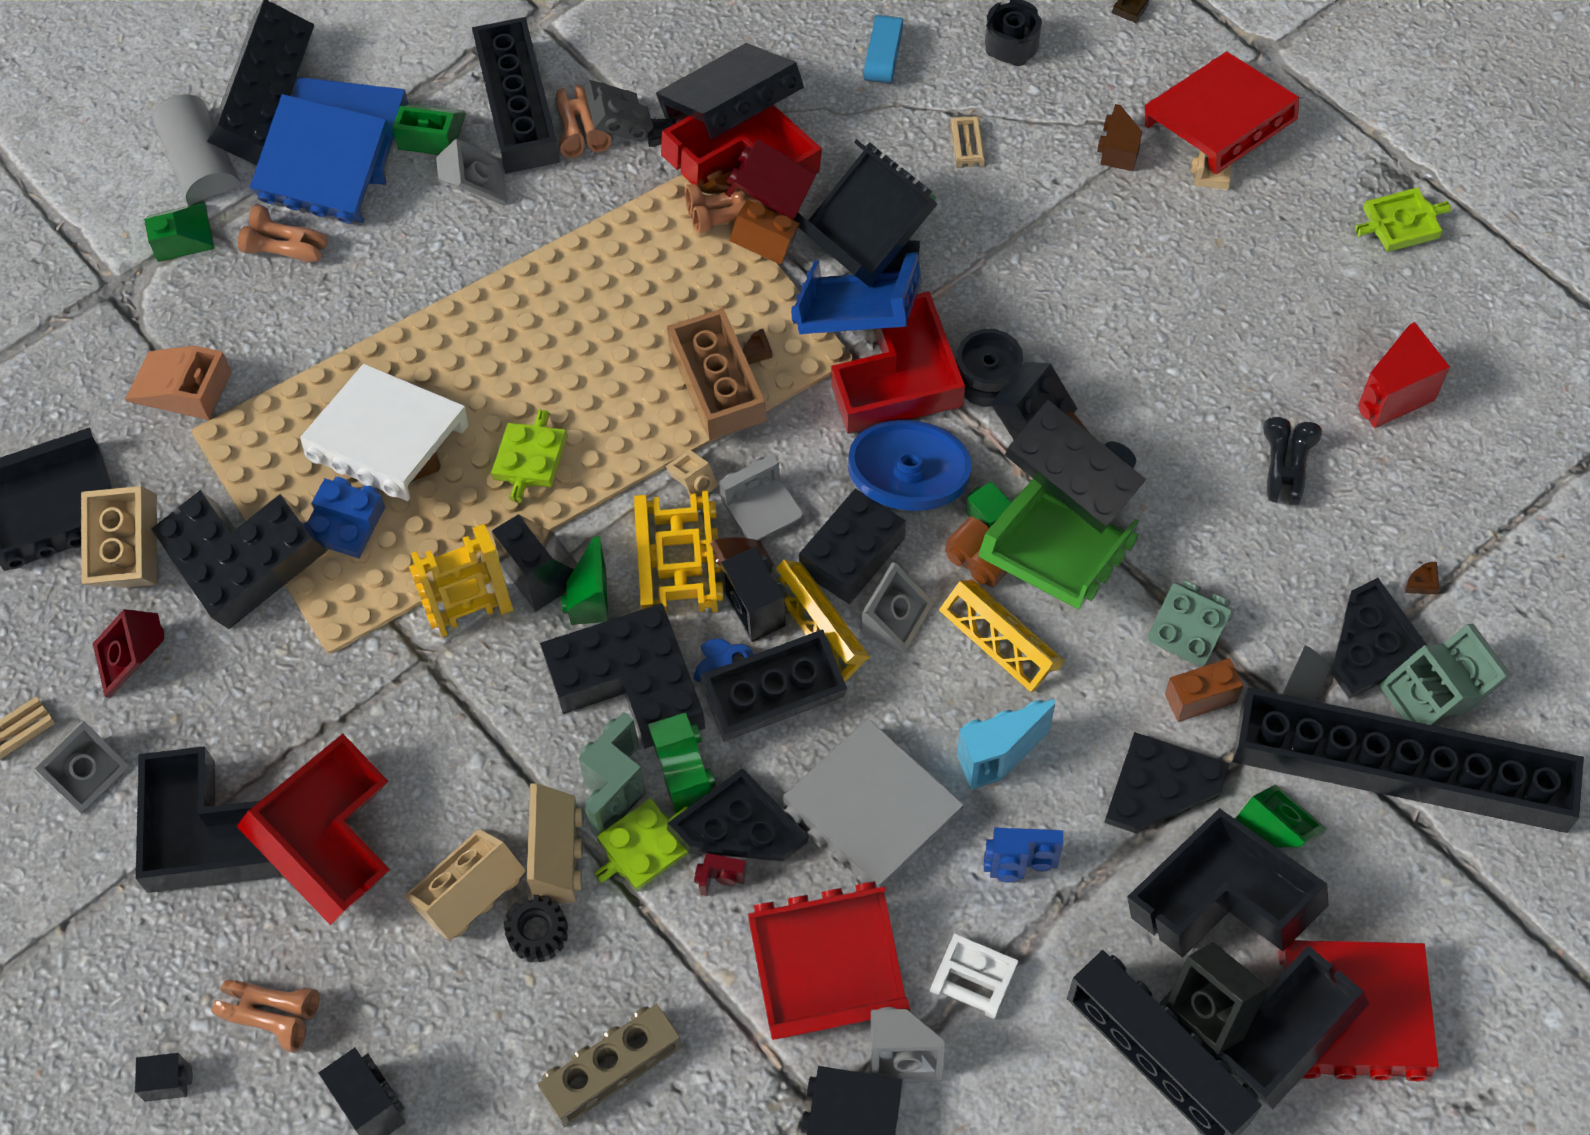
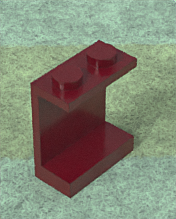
M757 139L751 148L746 145L738 158L741 165L739 169L734 167L726 181L730 186L725 195L731 197L735 190L739 188L781 215L794 220L816 175Z

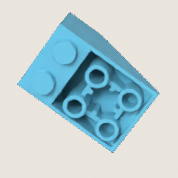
M1054 699L1045 702L1043 700L1033 701L1023 709L1017 711L1004 710L996 714L994 718L985 721L979 719L972 720L960 728L957 758L970 790L1002 780L1050 731L1055 708Z

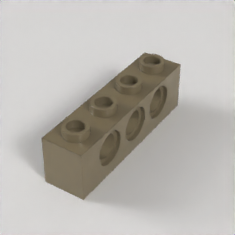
M657 1003L650 1008L645 1006L632 1015L630 1022L621 1028L615 1026L603 1034L600 1042L591 1048L585 1046L579 1049L572 1056V1061L561 1068L560 1066H555L542 1076V1081L537 1083L538 1087L563 1127H566L682 1048L680 1036ZM643 1036L647 1039V1043L642 1048L635 1049L629 1046L633 1038ZM614 1056L618 1059L614 1067L610 1069L600 1067V1062L603 1058ZM577 1076L588 1078L586 1085L581 1089L570 1087L571 1081Z

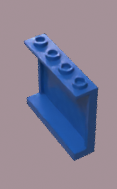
M301 77L297 78L291 95L296 98L384 118L392 127L399 107L409 104L405 89ZM394 133L391 140H383L369 184L386 185L383 170Z
M282 94L250 188L258 196V200L273 205L274 202H279L291 210L300 211V208H303L319 217L331 215L343 223L352 224L353 221L363 223L364 219L359 214L383 140L392 139L394 133L392 126L384 118Z
M918 252L906 253L900 271L882 272L871 287H868L854 275L821 277L819 260H815L811 270L807 272L806 281L802 283L801 293L797 294V302L791 309L793 324L798 325L799 334L906 327L922 280Z

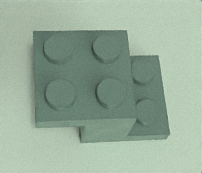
M1466 624L1444 644L1424 645L1378 685L1404 720L1435 726L1445 717L1465 715L1508 680L1512 674L1474 624Z
M625 712L617 719L610 720L604 727L603 734L595 742H589L582 749L578 758L585 785L593 791L586 801L585 810L591 832L595 836H598L623 818L646 794L641 767L629 758L639 748L634 719Z

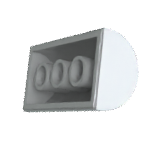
M189 94L176 95L163 101L153 114V123L187 205L189 206L241 187L227 151L207 142L214 122L205 102L201 98Z

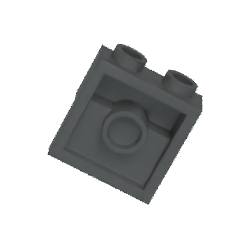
M589 80L584 86L594 129L640 142L653 129L648 107L639 104L637 93Z

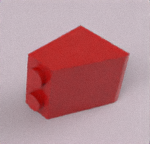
M1416 322L1411 323L1370 372L1358 407L1361 415L1369 420L1374 428L1435 401L1450 366Z

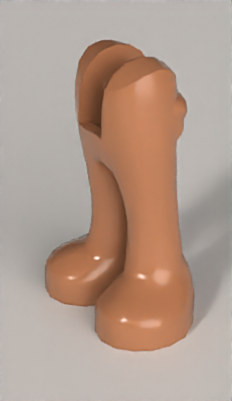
M574 85L576 99L568 100L564 88L557 90L556 104L564 126V132L559 142L561 154L567 158H576L584 151V138L578 126L576 116H581L586 141L590 150L593 152L606 151L612 143L610 133L594 129L584 87Z
M696 184L685 186L686 206L696 233L707 232L716 225L736 220L747 199L761 204L767 209L771 210V208L739 188L735 190L731 197L725 195L726 192L716 195H703L701 189Z
M255 204L252 207L249 216V226H243L238 236V249L242 253H273L295 258L305 263L318 262L322 257L320 250L325 249L328 243V237L321 232L273 221L268 208L259 204ZM273 238L282 239V240H288V241H281V240H276V239H273Z
M225 980L219 989L231 997L241 999L237 1006L215 1000L211 1010L214 1015L231 1023L272 1032L277 1036L281 1047L288 1052L296 1053L301 1049L306 1037V1026L302 1019L311 1020L315 1016L320 1000L318 990L302 988L294 992H284L238 980ZM258 1005L270 1006L284 1012H290L296 1017L270 1013L255 1008Z

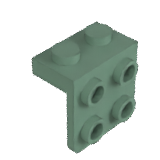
M1184 579L1182 584L1173 582L1148 634V640L1196 665L1204 666L1207 664L1226 623L1231 620L1235 609L1229 607L1230 600L1213 593L1210 598L1199 593L1202 587Z

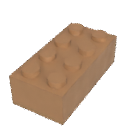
M724 308L667 326L669 347L709 440L766 422L765 400Z

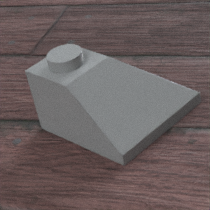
M455 139L436 157L439 180L498 204L505 205L507 203L501 158L459 139Z
M884 1007L879 1010H871L872 1074L903 1079V1082L943 1081L945 1045L944 1040L907 1009Z

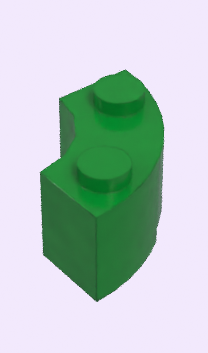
M686 712L648 724L657 758L660 760L664 781L675 813H678L685 806L687 808L708 794L711 788L716 787L710 768L704 769L697 744L701 743L702 739L696 723L690 725Z

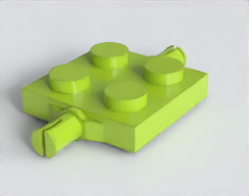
M1418 187L1365 201L1363 210L1370 222L1355 225V233L1358 237L1375 233L1386 252L1440 238L1443 232L1436 216L1450 213L1451 206L1448 204V201L1434 205L1430 204L1423 197Z
M539 409L537 411L533 425L507 424L491 475L494 480L507 481L514 485L509 499L513 502H522L526 487H552L568 435L564 429L546 427L550 417V413L547 410L542 411V409Z
M650 798L596 836L597 841L606 851L609 860L607 864L593 872L598 882L603 884L604 881L618 873L626 878L637 892L687 856L689 853L666 830L667 823L686 810L687 807L685 806L670 818L662 813Z

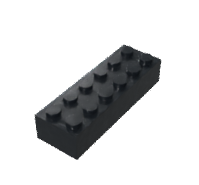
M268 0L262 1L253 15L209 134L208 143L257 166L281 95L290 96L315 24Z
M526 17L472 27L505 174L560 163L557 140Z
M1104 950L1100 951L1073 977L1067 1000L1202 1135H1240L1251 1124L1262 1107L1256 1092L1247 1084L1243 1083L1241 1085L1231 1075L1230 1067L1218 1057L1214 1059L1204 1049L1205 1045L1200 1037L1192 1031L1187 1032L1178 1023L1177 1016L1170 1008L1165 1005L1161 1007L1152 998L1150 989L1142 981H1135L1125 972V965L1119 958L1114 955L1109 956Z

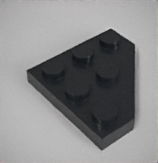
M1379 578L1351 590L1347 602L1331 674L1349 699L1380 684L1420 648L1427 645Z
M1134 732L1104 823L1137 834L1163 819H1171L1189 811L1191 807L1204 801L1214 800L1220 796L1230 763Z
M743 768L669 821L666 829L688 853H709L720 856L773 861L786 860L807 844L809 835Z

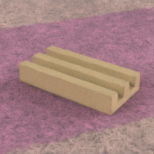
M979 116L951 118L950 125L956 168H962V164H967V167H973V163L984 166L985 157ZM959 124H962L966 156H962L960 138L958 131ZM968 124H973L977 155H972Z
M37 696L0 719V743L12 735H16L0 746V760L56 724ZM43 716L41 720L26 729V726Z

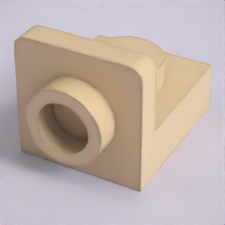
M1199 150L1198 157L1193 156L1190 169V173L1195 174L1194 186L1228 190L1232 164L1216 175L1208 170V157H1205V153Z
M688 450L666 466L669 475L686 487L689 496L690 494H696V497L702 496V491L708 490L709 493L718 486L710 464L691 450Z

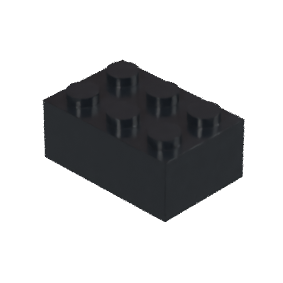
M855 488L801 550L799 562L803 564L817 584L850 605L905 539L906 520Z

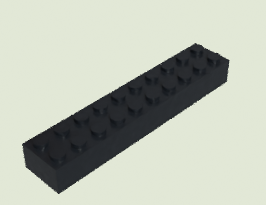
M1248 687L1241 704L1232 762L1568 833L1579 819L1584 757Z

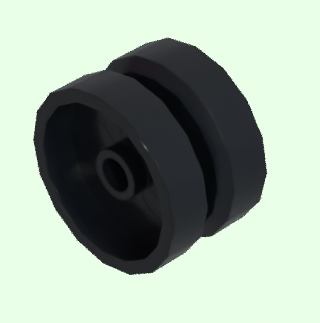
M981 329L970 333L961 341L957 350L956 363L965 385L964 398L970 403L982 407L992 406L991 402L1023 364L1022 348L1015 338L997 329Z

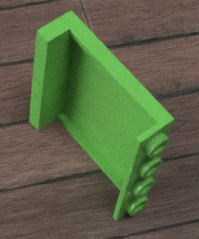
M1032 479L985 533L978 557L1079 610L1086 600L1092 601L1100 588L1099 583L1105 584L1113 571V566L1119 567L1126 554V549L1128 551L1132 550L1139 534L1135 533L1139 520L1134 519L1126 531L1110 523L1101 534L1037 481Z

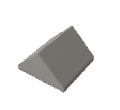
M891 563L862 612V634L900 652H906L935 602L897 563Z
M82 720L34 767V770L49 788L82 814L129 765Z

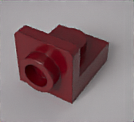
M706 853L704 863L697 864L694 883L699 884L700 895H708L711 878L727 886H734L736 883L744 884L747 874L746 860Z

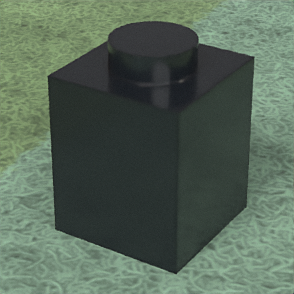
M179 1053L136 1057L135 1093L144 1102L187 1097V1085H191L193 1080L192 1066Z

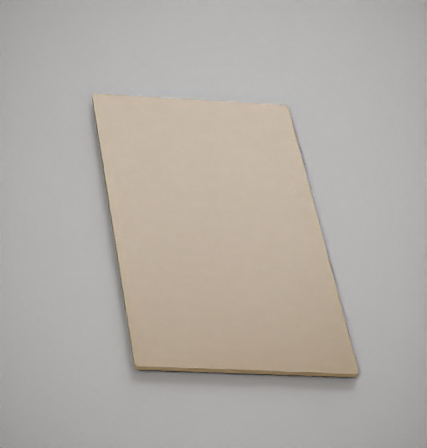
M681 174L195 427L192 430V435L245 521L279 494L296 506L305 520L308 521L314 510L311 503L324 478L334 480L335 477H342L348 480L352 487L359 489L364 485L353 477L336 473L328 466L311 462L305 457L300 439L301 435L363 364L465 406L468 427L462 434L453 430L436 450L441 465L438 472L410 482L408 485L409 501L399 497H391L383 490L373 487L381 495L385 509L360 558L327 549L326 553L285 584V587L325 652L333 654L422 604L408 567L414 564L411 556L412 552L417 551L420 559L426 557L425 552L431 550L435 558L464 546L462 538L469 536L470 540L475 538L472 528L484 523L496 548L492 530L518 514L553 531L663 470L669 463L688 450L695 452L718 439L709 440L669 347L667 326L724 308L742 351L751 335L763 329L772 349L773 358L752 363L749 366L765 400L766 411L831 376V366L852 361V355L833 332L799 334L798 325L793 324L791 309L797 302V294L801 292L776 262L729 241L736 220L716 225L707 232H695L685 199V186L691 183ZM703 193V195H716V194ZM539 409H542V411L547 410L550 413V417L546 427L564 429L568 435L552 487H526L522 502H513L509 499L514 485L507 481L494 480L491 475L507 424L533 425L537 411ZM477 553L478 564H480L482 559L480 553ZM432 571L426 573L429 583L434 582Z

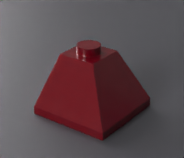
M123 609L93 642L105 697L111 698L164 641V630L161 627L158 613Z

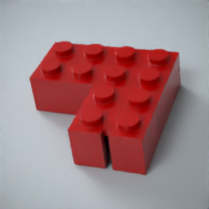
M772 105L714 139H710L704 122L688 116L662 131L661 156L676 170L681 168V174L691 184H696L700 187L709 182L707 176L721 169L725 173L741 164L738 161L741 152L746 145L751 148L757 139L815 175L820 172L822 148L778 108Z
M930 291L916 295L906 327L874 329L882 354L831 366V386L847 434L864 431L879 423L893 420H909L963 407L965 385Z
M343 733L253 806L237 825L239 830L330 926L372 889L390 870L346 823L369 803L389 781Z

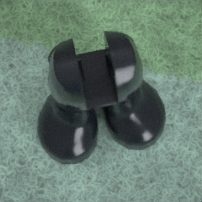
M1272 417L1265 420L1263 426L1264 436L1270 443L1271 448L1267 477V497L1269 501L1277 503L1281 484L1291 485L1289 505H1299L1305 489L1308 452L1320 441L1322 428L1313 422H1302L1295 426L1292 434L1290 469L1285 468V458L1291 433V423L1285 418Z

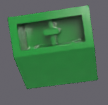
M420 104L400 106L392 127L398 150L439 155L455 139H458L466 111Z

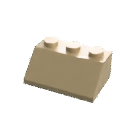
M142 486L81 492V584L122 588L158 585L157 537L151 530V528L157 525V494Z
M537 783L530 784L527 882L532 895H540L541 900H544V897L547 896L551 898L552 903L555 901L557 903L576 902V891L582 890V871L577 870V859L583 858L582 838H577L578 827H583L584 824L583 807L577 806L575 795Z
M478 829L403 897L437 933L451 941L453 938L459 937L466 932L469 923L479 914L489 911L493 907L495 900L504 891L514 888L526 870L503 841Z

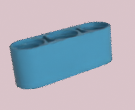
M876 14L864 68L865 81L892 84L903 31L902 17Z

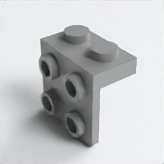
M774 454L766 458L756 459L750 466L738 472H731L719 481L721 501L746 538L762 541L801 521L803 518L802 510L780 480L779 462Z

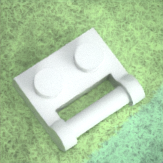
M954 933L934 978L930 992L938 996L941 993L980 1009L985 1012V1016L995 1019L1018 965V960ZM951 972L993 990L991 999L948 981L949 973Z

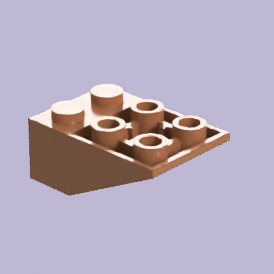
M199 346L149 351L125 400L126 402L209 420L232 371L222 351Z

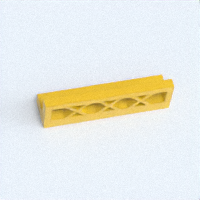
M783 560L776 567L781 575L778 580L782 582L784 587L788 584L797 597H790L787 593V598L784 601L788 611L806 635L824 630L826 638L831 643L830 647L844 682L847 681L870 658L869 654L803 564L797 561ZM804 608L814 621H807L804 617ZM839 656L845 664H849L844 670L838 663Z
M974 580L959 581L939 609L944 616L1030 692H1035L1048 673L1059 670L1066 661ZM959 597L967 603L968 617L960 618L951 610ZM976 619H985L990 623L991 637L983 638L977 633ZM1008 639L1013 644L1014 658H1005L1000 653L999 640ZM1024 660H1032L1041 668L1032 681L1024 674L1022 662Z

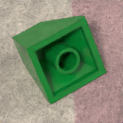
M205 202L150 214L144 219L148 242L158 262L214 249Z
M600 536L593 537L566 582L567 594L561 595L563 614L568 613L571 625L609 621L606 563Z
M1276 784L1252 796L1235 818L1276 848L1302 847L1323 834L1327 829Z

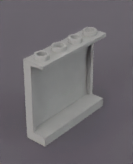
M866 719L783 795L784 811L797 824L800 823L808 831L807 834L818 847L824 846L832 853V860L841 869L845 870L848 868L856 876L855 881L857 884L876 881L877 888L884 886L947 824L950 823L954 826L962 818L964 807L954 795L869 719Z

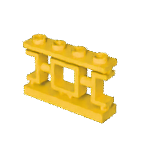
M708 490L702 491V496L696 497V494H690L691 507L666 510H660L659 497H653V501H647L646 495L634 496L641 610L663 603L668 615L667 601L698 598L699 612L705 611V608H712V613L718 612V601H724L722 582H716L715 574L721 573V567L716 563L713 548L710 545L712 541L718 539V528H711V520L717 519L715 501H709ZM703 509L706 540H700L699 528L683 530V523L698 522V510ZM649 514H654L655 525L671 524V531L655 532L656 544H651ZM694 543V562L664 564L663 546ZM702 563H708L710 595H704L703 583L687 584V577L703 575ZM657 567L659 579L674 578L675 585L659 587L660 599L654 600L652 568Z
M485 523L472 528L475 538L471 540L469 536L462 538L464 546L435 558L431 550L425 552L426 557L420 559L417 551L411 553L414 564L408 567L432 630L438 628L442 637L448 635L446 626L451 625L452 629L458 627L457 618L485 608L487 614L494 613L492 608L498 606L501 615L513 611L496 548ZM477 553H480L482 559L480 564H478ZM432 571L434 582L429 583L426 573ZM487 584L490 585V589L492 591V593L487 594L488 592L485 586ZM443 602L445 611L440 613L437 604Z

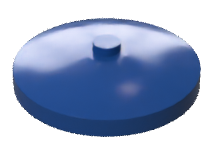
M913 420L887 421L867 428L852 442L848 457L850 478L862 493L885 506L910 511L935 509L956 500L966 490L972 468L969 452L958 438L940 427Z

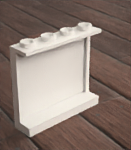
M363 364L301 435L300 439L305 457L311 462L321 463L332 468L338 474H346L366 486L371 485L383 490L391 497H399L409 501L408 485L453 430L461 434L466 430L468 420L464 405Z

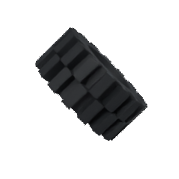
M533 895V900L530 901L528 896L523 897V903L519 905L516 901L512 905L513 912L508 910L506 914L507 921H504V929L509 946L513 952H516L519 958L522 959L525 956L528 962H533L534 958H538L539 962H544V956L547 955L552 959L556 956L554 951L558 949L561 952L564 948L563 941H567L568 924L563 910L560 909L556 901L552 903L551 898L547 896L544 897V900H541L540 895ZM535 917L545 919L549 923V930L543 938L531 940L523 934L527 921Z

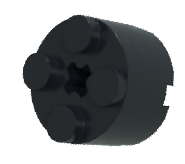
M1009 0V3L1001 5V2L995 4L987 15L986 53L1002 62L1012 63L1015 66L1024 65L1028 59L1036 54L1039 48L1042 19L1038 15L1037 8L1024 0Z

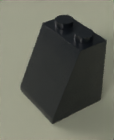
M519 514L492 530L503 570L535 612L567 592L566 582L578 563L552 531Z

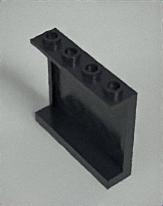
M745 43L657 91L656 95L665 118H674L681 113L687 114L704 122L710 139H714L805 87L795 61Z
M856 139L854 143L863 150L861 155L809 220L798 212L794 221L800 223L799 229L868 287H871L938 204L929 197L932 191L918 180L916 184L912 183L916 178L904 168L897 171L896 169L899 165L886 154L881 159L882 152L870 142L865 146Z
M90 427L0 457V566L4 571L20 568L24 564L41 558H49L58 552L70 548L81 547V492L113 489L99 442Z

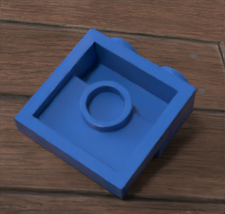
M335 477L334 480L324 478L311 503L314 510L307 523L325 548L360 558L385 506L378 490L371 486L363 485L359 489L352 487L351 483L342 477Z
M994 827L993 839H986L984 872H990V878H998L1001 882L1009 883L1015 882L1018 879H1024L1026 867H1032L1036 871H1048L1052 868H1058L1063 847V830Z

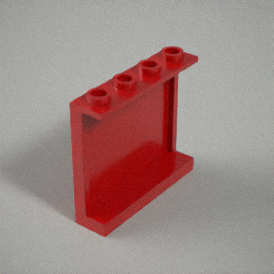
M1226 51L1146 104L1145 127L1150 128L1159 122L1208 155V170L1217 175L1298 119L1300 97Z
M876 881L855 885L856 892L843 894L842 888L821 892L823 899L809 901L808 895L788 898V906L775 908L774 901L753 905L754 912L748 913L747 916L772 1040L871 1020V1010H879L884 1007L907 1009L911 1012L908 998L905 997L884 893L886 891L885 886L877 888Z
M1294 940L1284 951L1279 949V965H1284L1285 971L1309 945L1332 964L1336 972L1339 970L1361 988L1369 1002V1005L1302 1077L1303 1079L1319 1078L1320 1074L1334 1075L1339 1080L1354 1079L1356 1075H1368L1370 1079L1375 1081L1390 1080L1392 1076H1406L1408 1081L1420 1082L1428 1080V1077H1431L1439 1068L1425 943Z

